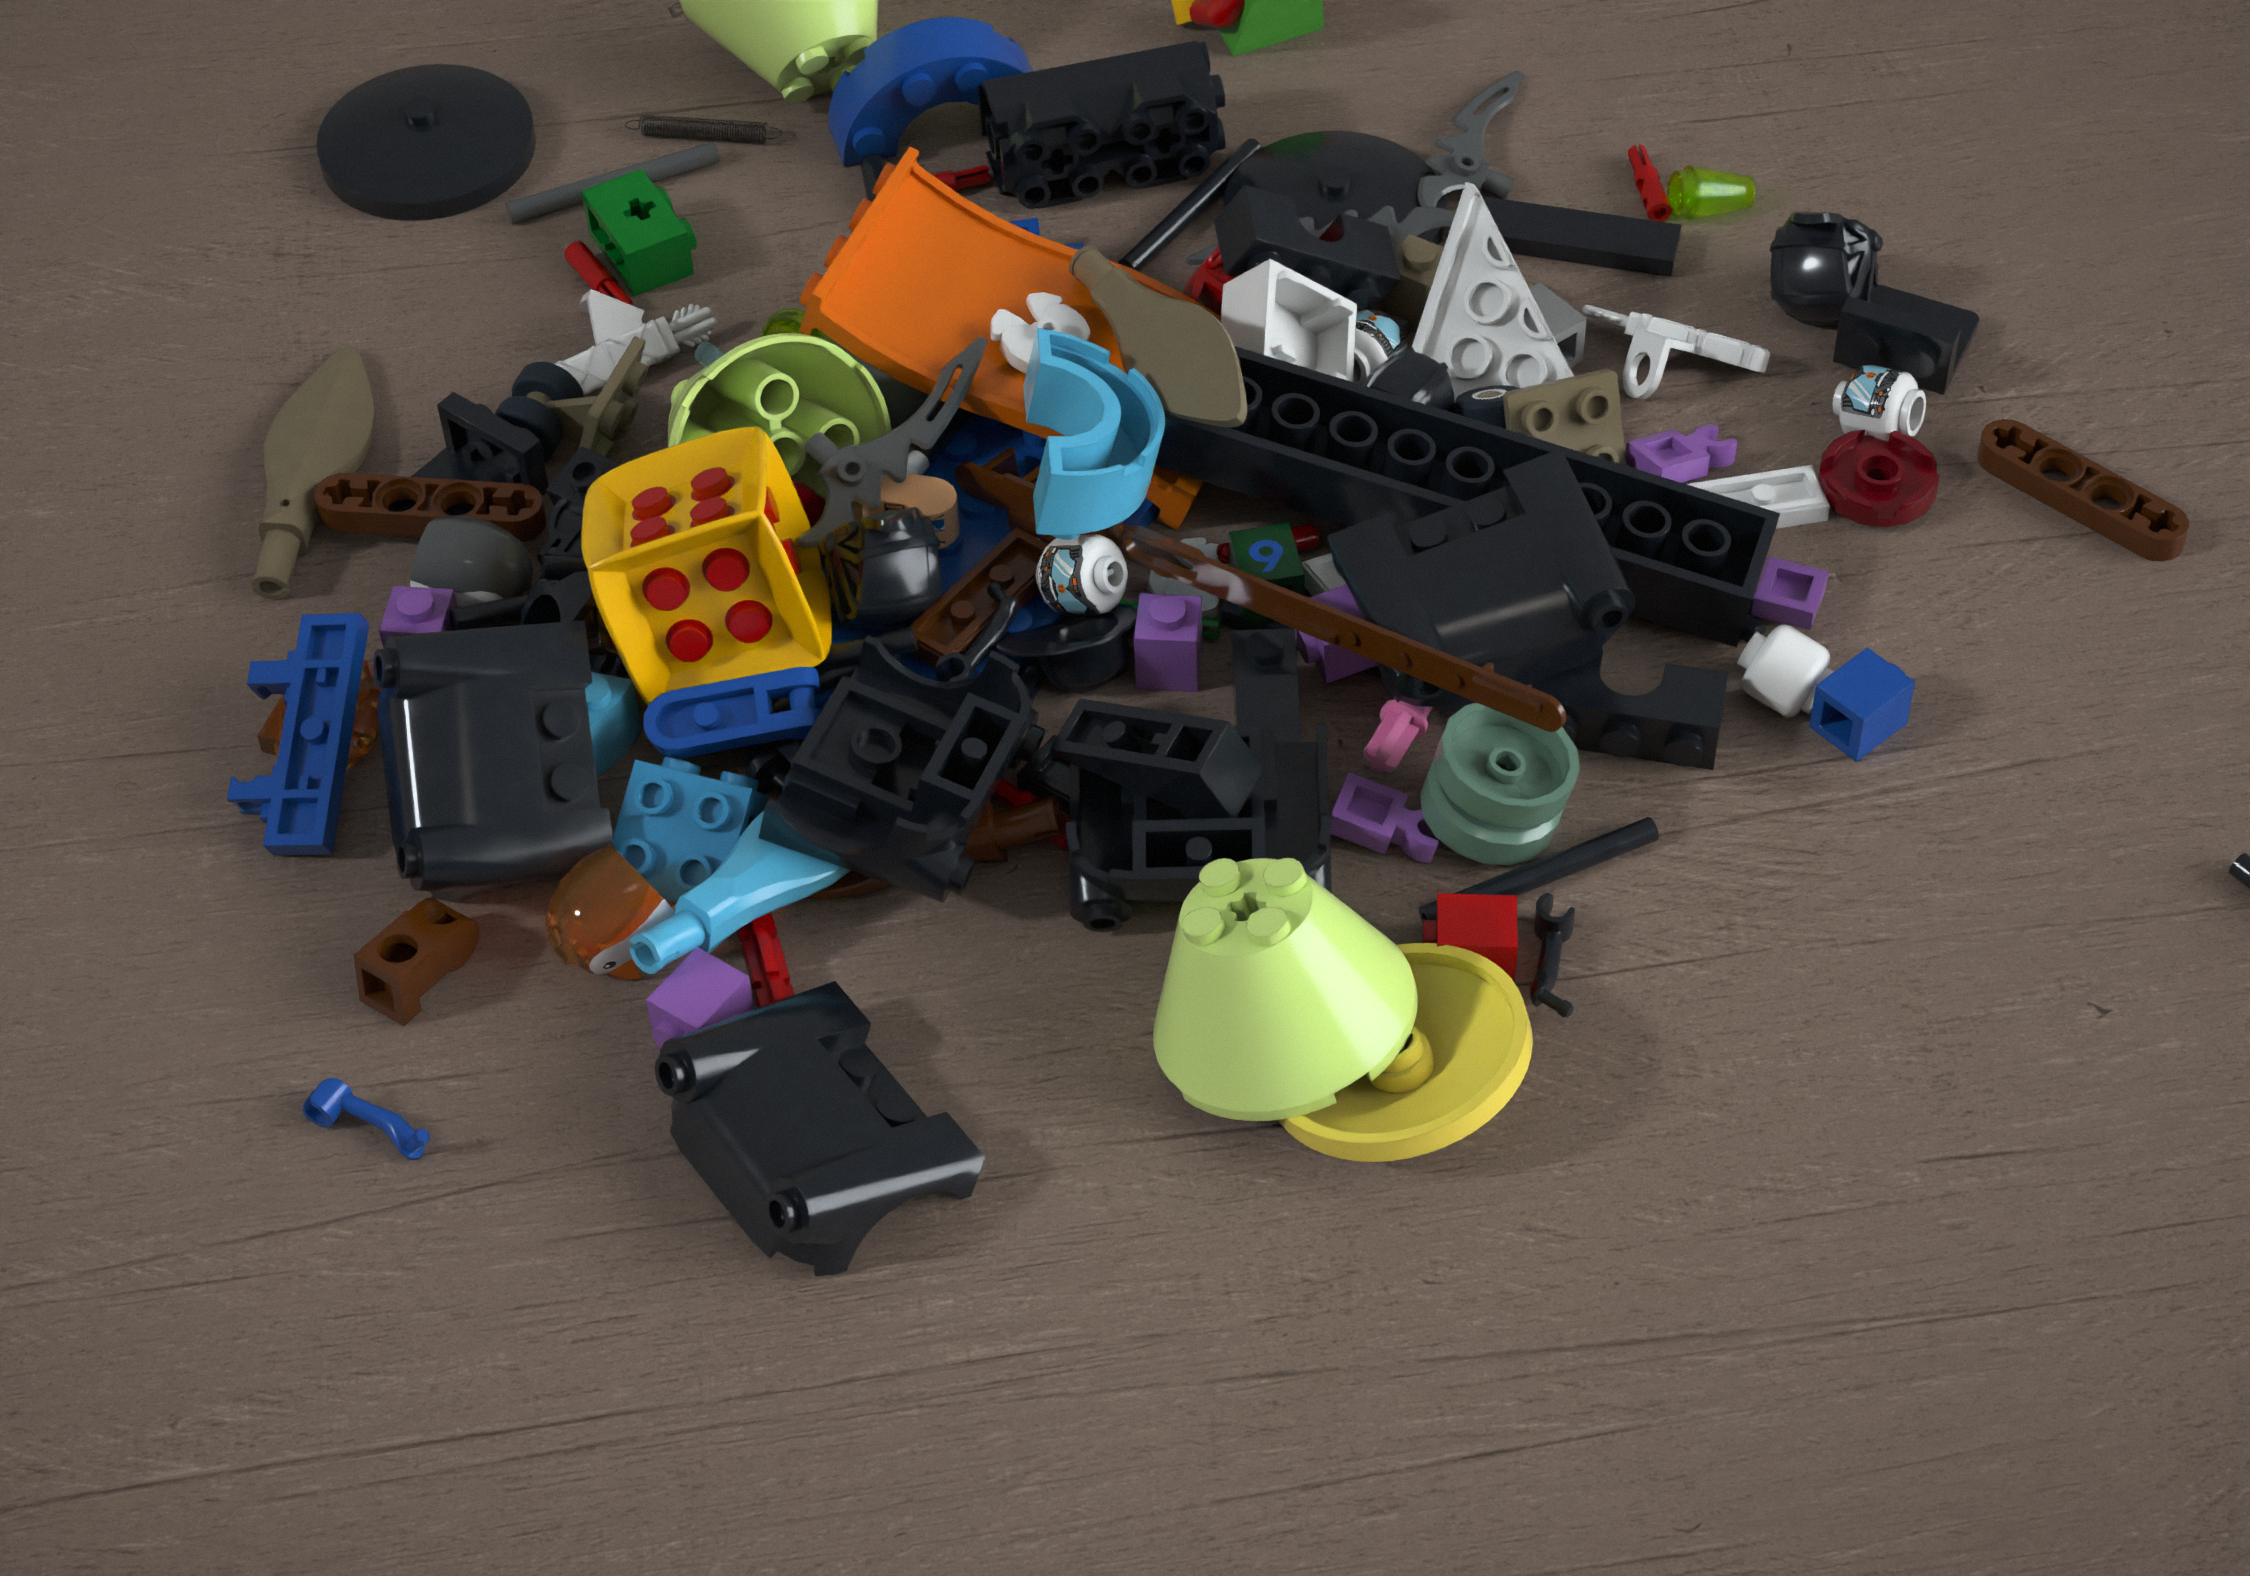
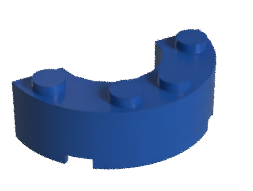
M957 17L934 18L911 23L873 42L863 50L866 57L851 73L844 71L831 98L828 127L843 166L859 164L865 156L871 154L879 155L882 158L893 157L897 155L899 138L908 124L925 110L949 102H968L978 106L977 86L981 85L982 81L1033 72L1034 70L1020 45L1012 37L1007 39L994 32L990 24Z

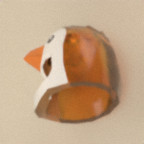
M608 844L583 858L561 880L550 899L546 915V933L554 952L565 965L573 963L594 976L610 974L624 980L641 979V976L629 951V946L633 945L630 939L637 933L644 932L672 917L675 914L676 904L670 906L641 874Z

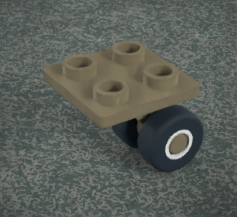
M634 336L598 396L584 397L583 390L573 375L558 365L549 362L530 363L522 369L513 383L512 397L502 401L494 414L518 428H526L531 431L542 444L544 461L553 455L562 437L580 445L579 448L583 446L610 459L615 446V441L611 440L616 431L621 434H625L628 431L638 409L639 403L631 400V397L634 398L639 392L648 371V365L641 363L646 341Z
M1603 369L1524 388L1506 385L1480 387L1460 394L1455 400V411L1458 415L1627 466L1618 375L1611 369Z

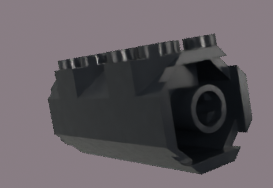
M1191 41L985 80L981 82V85L977 86L979 122L982 136H987L990 151H986V156L999 194L1012 193L1018 197L1021 205L1029 209L1046 208L1094 197L1104 187L1103 178L1111 172L1120 173L1125 177L1126 182L1135 188H1148L1198 177L1209 168L1210 156L1215 151L1223 150L1226 147L1224 128L1217 113V108L1225 106L1223 83L1219 74L1210 75V58L1204 41Z

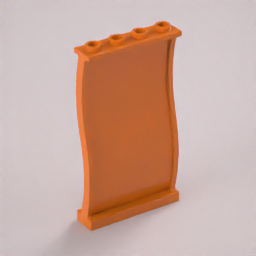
M909 146L897 166L888 162L883 168L873 189V193L877 195L873 202L866 198L860 202L849 224L848 229L853 231L849 238L839 235L834 241L824 262V266L828 268L825 274L822 276L814 272L808 280L799 299V304L806 307L799 331L806 335H811L816 328L856 357L892 378L927 395H930L941 368L977 337H984L987 340L985 350L972 383L959 408L1000 421L1046 440L1047 436H1064L1051 428L1026 422L1023 391L1026 374L1011 366L999 350L1001 340L993 341L991 339L990 323L992 317L999 309H1005L1020 317L1031 326L1037 321L1026 304L1028 295L1046 292L1061 296L1063 299L1062 304L1071 307L1086 320L1091 330L1089 342L1110 351L1109 362L1125 372L1119 346L1107 318L1093 302L1090 291L1069 271L1070 260L1078 250L1035 235L995 216L961 196L922 168L917 162L920 151ZM1108 260L1115 267L1125 270L1143 286L1162 295L1201 306L1213 314L1219 321L1221 320L1218 314L1178 290L1132 268ZM961 368L955 370L940 401H947L962 372ZM1155 466L1145 498L1159 507L1160 515L1157 520L1178 531L1205 481Z

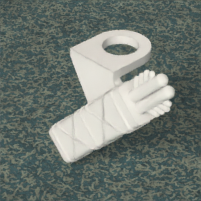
M591 289L582 296L580 307L590 314L596 346H591L584 352L554 364L573 375L580 384L585 396L603 388L634 336L646 341L641 363L650 367L654 364L658 365L663 361L665 362L680 352L678 344L680 343L694 347L695 343L701 344L702 340L708 341L709 336L712 335L710 330L718 325V321L716 318L711 317L713 310L710 307L700 309L699 305L694 306L690 304L688 309L683 307L681 312L676 310L670 323H667L663 316L656 320L652 319L645 324L641 320L644 310Z
M1584 305L1581 310L1584 316L1626 327L1624 334L1633 336L1622 378L1624 390L1632 398L1643 400L1655 392L1661 381L1671 348L1765 373L1770 358V352L1759 345H1750L1745 341L1720 334L1708 333L1706 330L1695 329L1692 326L1664 318L1652 317L1650 314L1632 311L1630 316L1591 305ZM1648 355L1650 358L1649 374L1646 380L1639 386L1636 378L1637 369L1641 360Z

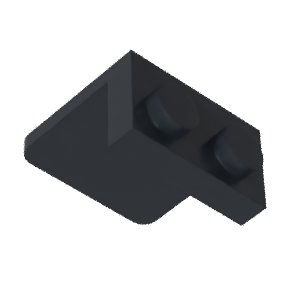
M1878 285V287H1875L1873 303L1848 296L1840 312L1833 362L1855 369L1860 366L1874 365L1908 372L1917 381L1918 388L1944 395L1977 331L1979 317L1973 311L1884 285Z
M452 392L437 404L446 448L411 477L520 483L533 486L539 490L542 497L547 493L546 489L549 487L543 459V447L540 440L531 431L512 425L496 416L485 405L475 404L455 392ZM400 500L392 503L387 509L392 512H403L411 509L416 502ZM467 503L456 504L447 509L445 513L452 516L469 513L475 506Z

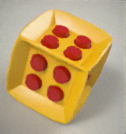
M740 427L724 430L647 454L608 471L596 479L588 488L583 507L581 548L588 570L590 586L596 605L622 663L636 690L648 706L657 696L671 690L795 667L814 668L826 659L832 643L831 599L826 577L822 571L819 550L817 546L800 547L796 543L797 538L808 532L811 526L780 454L761 427Z

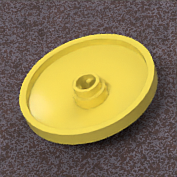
M1436 943L1397 944V947L1403 952L1410 965L1418 994L1415 1023L1401 1051L1374 1080L1371 1081L1367 1074H1365L1352 1084L1334 1093L1337 1103L1309 1114L1280 1119L1278 1121L1295 1139L1315 1151L1339 1159L1361 1162L1395 1161L1424 1155L1453 1144L1473 1133L1491 1120L1513 1097L1530 1063L1533 1046L1532 1028L1523 997L1512 978L1491 960L1463 948L1451 945L1437 946Z

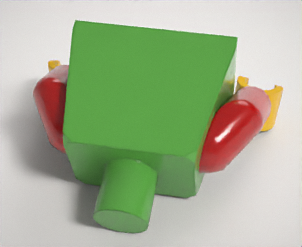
M1171 0L1176 25L1193 21L1197 25L1216 27L1232 57L1321 30L1324 26L1323 0Z

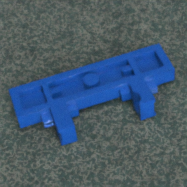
M360 613L302 615L296 650L288 651L287 660L251 661L247 685L257 696L265 700L272 694L285 695L286 711L277 765H273L271 775L256 776L251 782H239L234 776H231L227 800L234 803L242 814L260 815V820L267 824L263 846L273 856L333 854L370 624Z

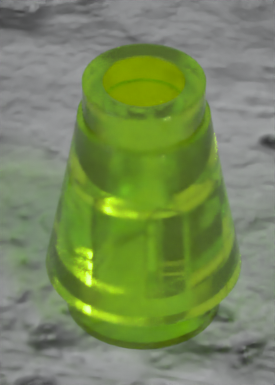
M1687 165L1683 171H1674L1668 183V200L1672 208V214L1674 216H1684V219L1687 221L1740 209H1749L1752 207L1755 199V184L1751 175H1740Z

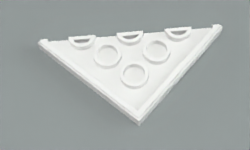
M1468 182L1465 183L1412 344L1415 352L1427 355L1438 363H1446L1448 366L1447 372L1449 373L1454 391V401L1460 394L1480 387L1506 385L1524 388L1574 376L1478 188Z

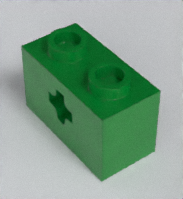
M642 168L581 190L588 233L633 297L694 274L691 251L697 248L694 231L685 217L678 219L663 186L655 187Z

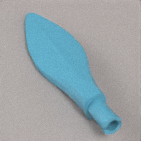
M763 811L742 833L730 854L709 878L679 897L675 906V914L672 917L644 932L637 933L630 939V942L633 943V945L629 946L631 957L643 972L655 974L667 964L692 952L696 947L710 954L729 936L749 922L832 885L851 870L760 839L759 833L764 814Z

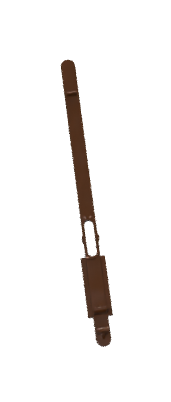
M1009 447L983 466L965 461L956 467L955 478L960 488L972 497L1007 510L1009 527H1018L1048 543L1056 539L1052 535L1036 534L1033 493L1040 466L1023 478H1019L1015 449ZM1120 522L1106 529L1080 534H1098L1111 539L1120 548L1126 561V566L1127 560L1153 570L1161 577L1181 581L1274 619V621L1345 648L1545 731L1555 732L1566 722L1565 709L1555 697L1495 673L1494 664L1491 662L1486 663L1483 667L1477 666L1208 558L1195 547L1143 526H1129ZM1133 538L1189 560L1195 566L1197 573L1140 550L1134 543Z

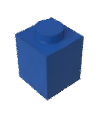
M1867 647L1816 685L1809 727L1857 762L1907 724L1915 681L1909 678L1898 666L1887 662Z

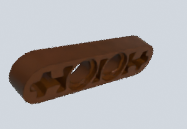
M2001 419L1992 421L1983 429L1977 460L1980 466L1991 475L2140 557L2151 561L2163 562L2176 558L2182 552L2189 529V519L2177 506L2021 422ZM2046 470H2059L2069 475L2071 479L2064 482L2052 481L2043 476L2042 472ZM2100 497L2111 498L2119 502L2122 507L2115 510L2098 507L2092 500Z
M339 473L321 481L314 492V499L322 524L328 529L338 532L421 537L429 522L438 516H452L446 514V510L451 506L463 503L475 506L469 513L463 515L488 520L507 530L521 542L535 539L544 531L547 525L543 497L539 490L533 486L520 483ZM400 500L416 502L411 509L403 512L387 510L392 503Z

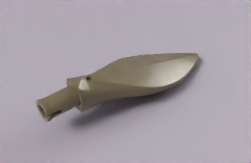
M1088 245L1079 249L1070 260L1069 271L1090 291L1093 302L1107 318L1119 346L1125 373L1128 374L1130 369L1135 368L1146 378L1158 394L1164 413L1213 426L1237 427L1242 425L1247 416V400L1241 367L1234 343L1219 320L1201 306L1162 295L1143 286L1125 270L1115 267L1109 262L1096 246Z
M352 346L343 347L335 352L293 393L282 406L267 432L263 447L267 498L264 515L258 529L263 545L255 575L251 581L253 591L265 598L283 599L290 594V584L297 556L306 555L313 531L320 519L314 499V492L318 484L334 474L355 473L363 463L371 446L376 420L375 403L362 357L358 350Z

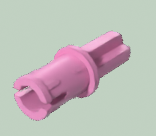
M1396 700L1387 701L1380 711L1381 722L1363 752L1364 758L1371 763L1369 768L1377 773L1381 772V770L1389 773L1394 772L1413 741L1425 735L1428 728L1427 717L1433 707L1413 706L1403 701L1397 702Z

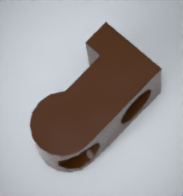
M433 897L422 900L409 911L406 910L353 955L359 1001L400 1025L405 1026L421 1011L420 998L448 972L457 971L470 959L479 939L478 923Z

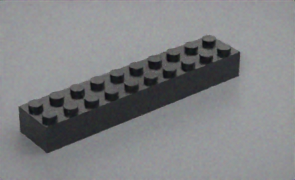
M1235 346L1239 358L1247 400V416L1242 425L1237 427L1213 426L1165 413V428L1155 466L1349 527L1383 514H1387L1393 528L1503 488L1505 487L1503 470L1562 449L1635 597V606L1630 615L1736 648L1780 513L1237 346Z

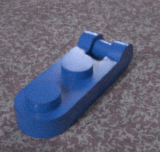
M795 667L668 691L657 696L644 713L643 727L646 736L660 754L670 758H687L789 738L805 740L822 711L816 708L815 695L820 692L818 671L812 667ZM784 697L790 699L791 710L773 713V699Z

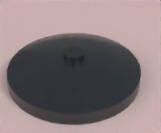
M431 64L403 68L382 74L348 92L325 116L319 128L316 145L323 177L328 187L343 202L361 212L376 217L402 221H420L445 218L473 210L506 192L528 168L534 155L536 136L530 107L524 96L509 82L490 72L477 68L452 64Z
M1352 131L1309 132L1271 143L1247 158L1237 168L1228 182L1224 196V208L1244 185L1292 198L1298 218H1313L1316 230H1320L1337 218L1340 213H1344L1349 209L1356 210L1358 218L1367 220L1384 206L1393 207L1396 221L1400 223L1412 209L1421 207L1418 200V185L1421 177L1437 175L1433 169L1426 165L1422 158L1393 141ZM1445 195L1439 199L1436 208L1446 209ZM1444 227L1430 229L1416 237L1439 245L1444 233Z

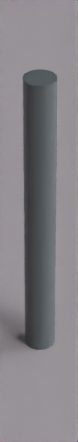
M712 141L506 202V210L511 223L514 224L583 203L581 190L641 168L649 179L655 182L719 163V153L715 143Z

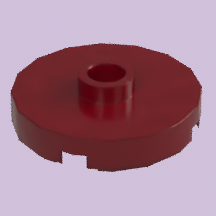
M1864 429L1851 431L1831 442L1822 454L1818 480L1830 507L1840 516L1862 525L1890 527L1907 524L1925 515L1936 500L1939 475L1936 471L1937 462L1933 453L1918 440L1893 431L1890 433L1889 441H1884L1865 435Z

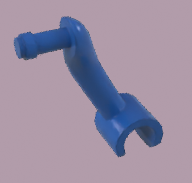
M336 1078L323 1080L303 1104V1115L321 1127H331L342 1112H347L381 1129L390 1138L396 1149L409 1160H418L423 1155L425 1145L430 1140L427 1130L420 1128L414 1131L402 1116L354 1096L348 1085Z

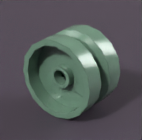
M1479 703L1465 705L1449 718L1421 790L1420 802L1424 820L1435 837L1455 853L1477 862L1510 866L1533 860L1550 845L1562 812L1580 771L1577 748L1563 727L1555 732H1548Z

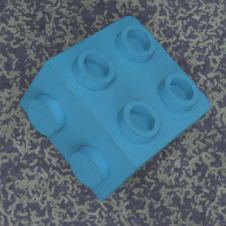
M664 757L662 766L635 759L613 834L617 871L603 879L608 885L646 896H651L654 892L662 900L665 899L666 901L677 903L680 896L709 878L716 871L746 830L748 821H753L762 813L766 803L771 798L757 791L759 781L743 775L722 771L720 780L700 776V766L683 760Z

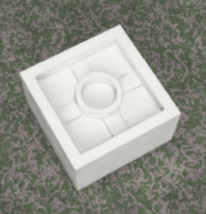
M1268 259L1223 284L1221 324L1232 339L1234 346L1353 382L1356 303L1272 259Z

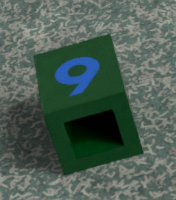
M1289 523L1229 532V566L1305 596V573ZM1238 605L1244 626L1276 622L1274 619Z

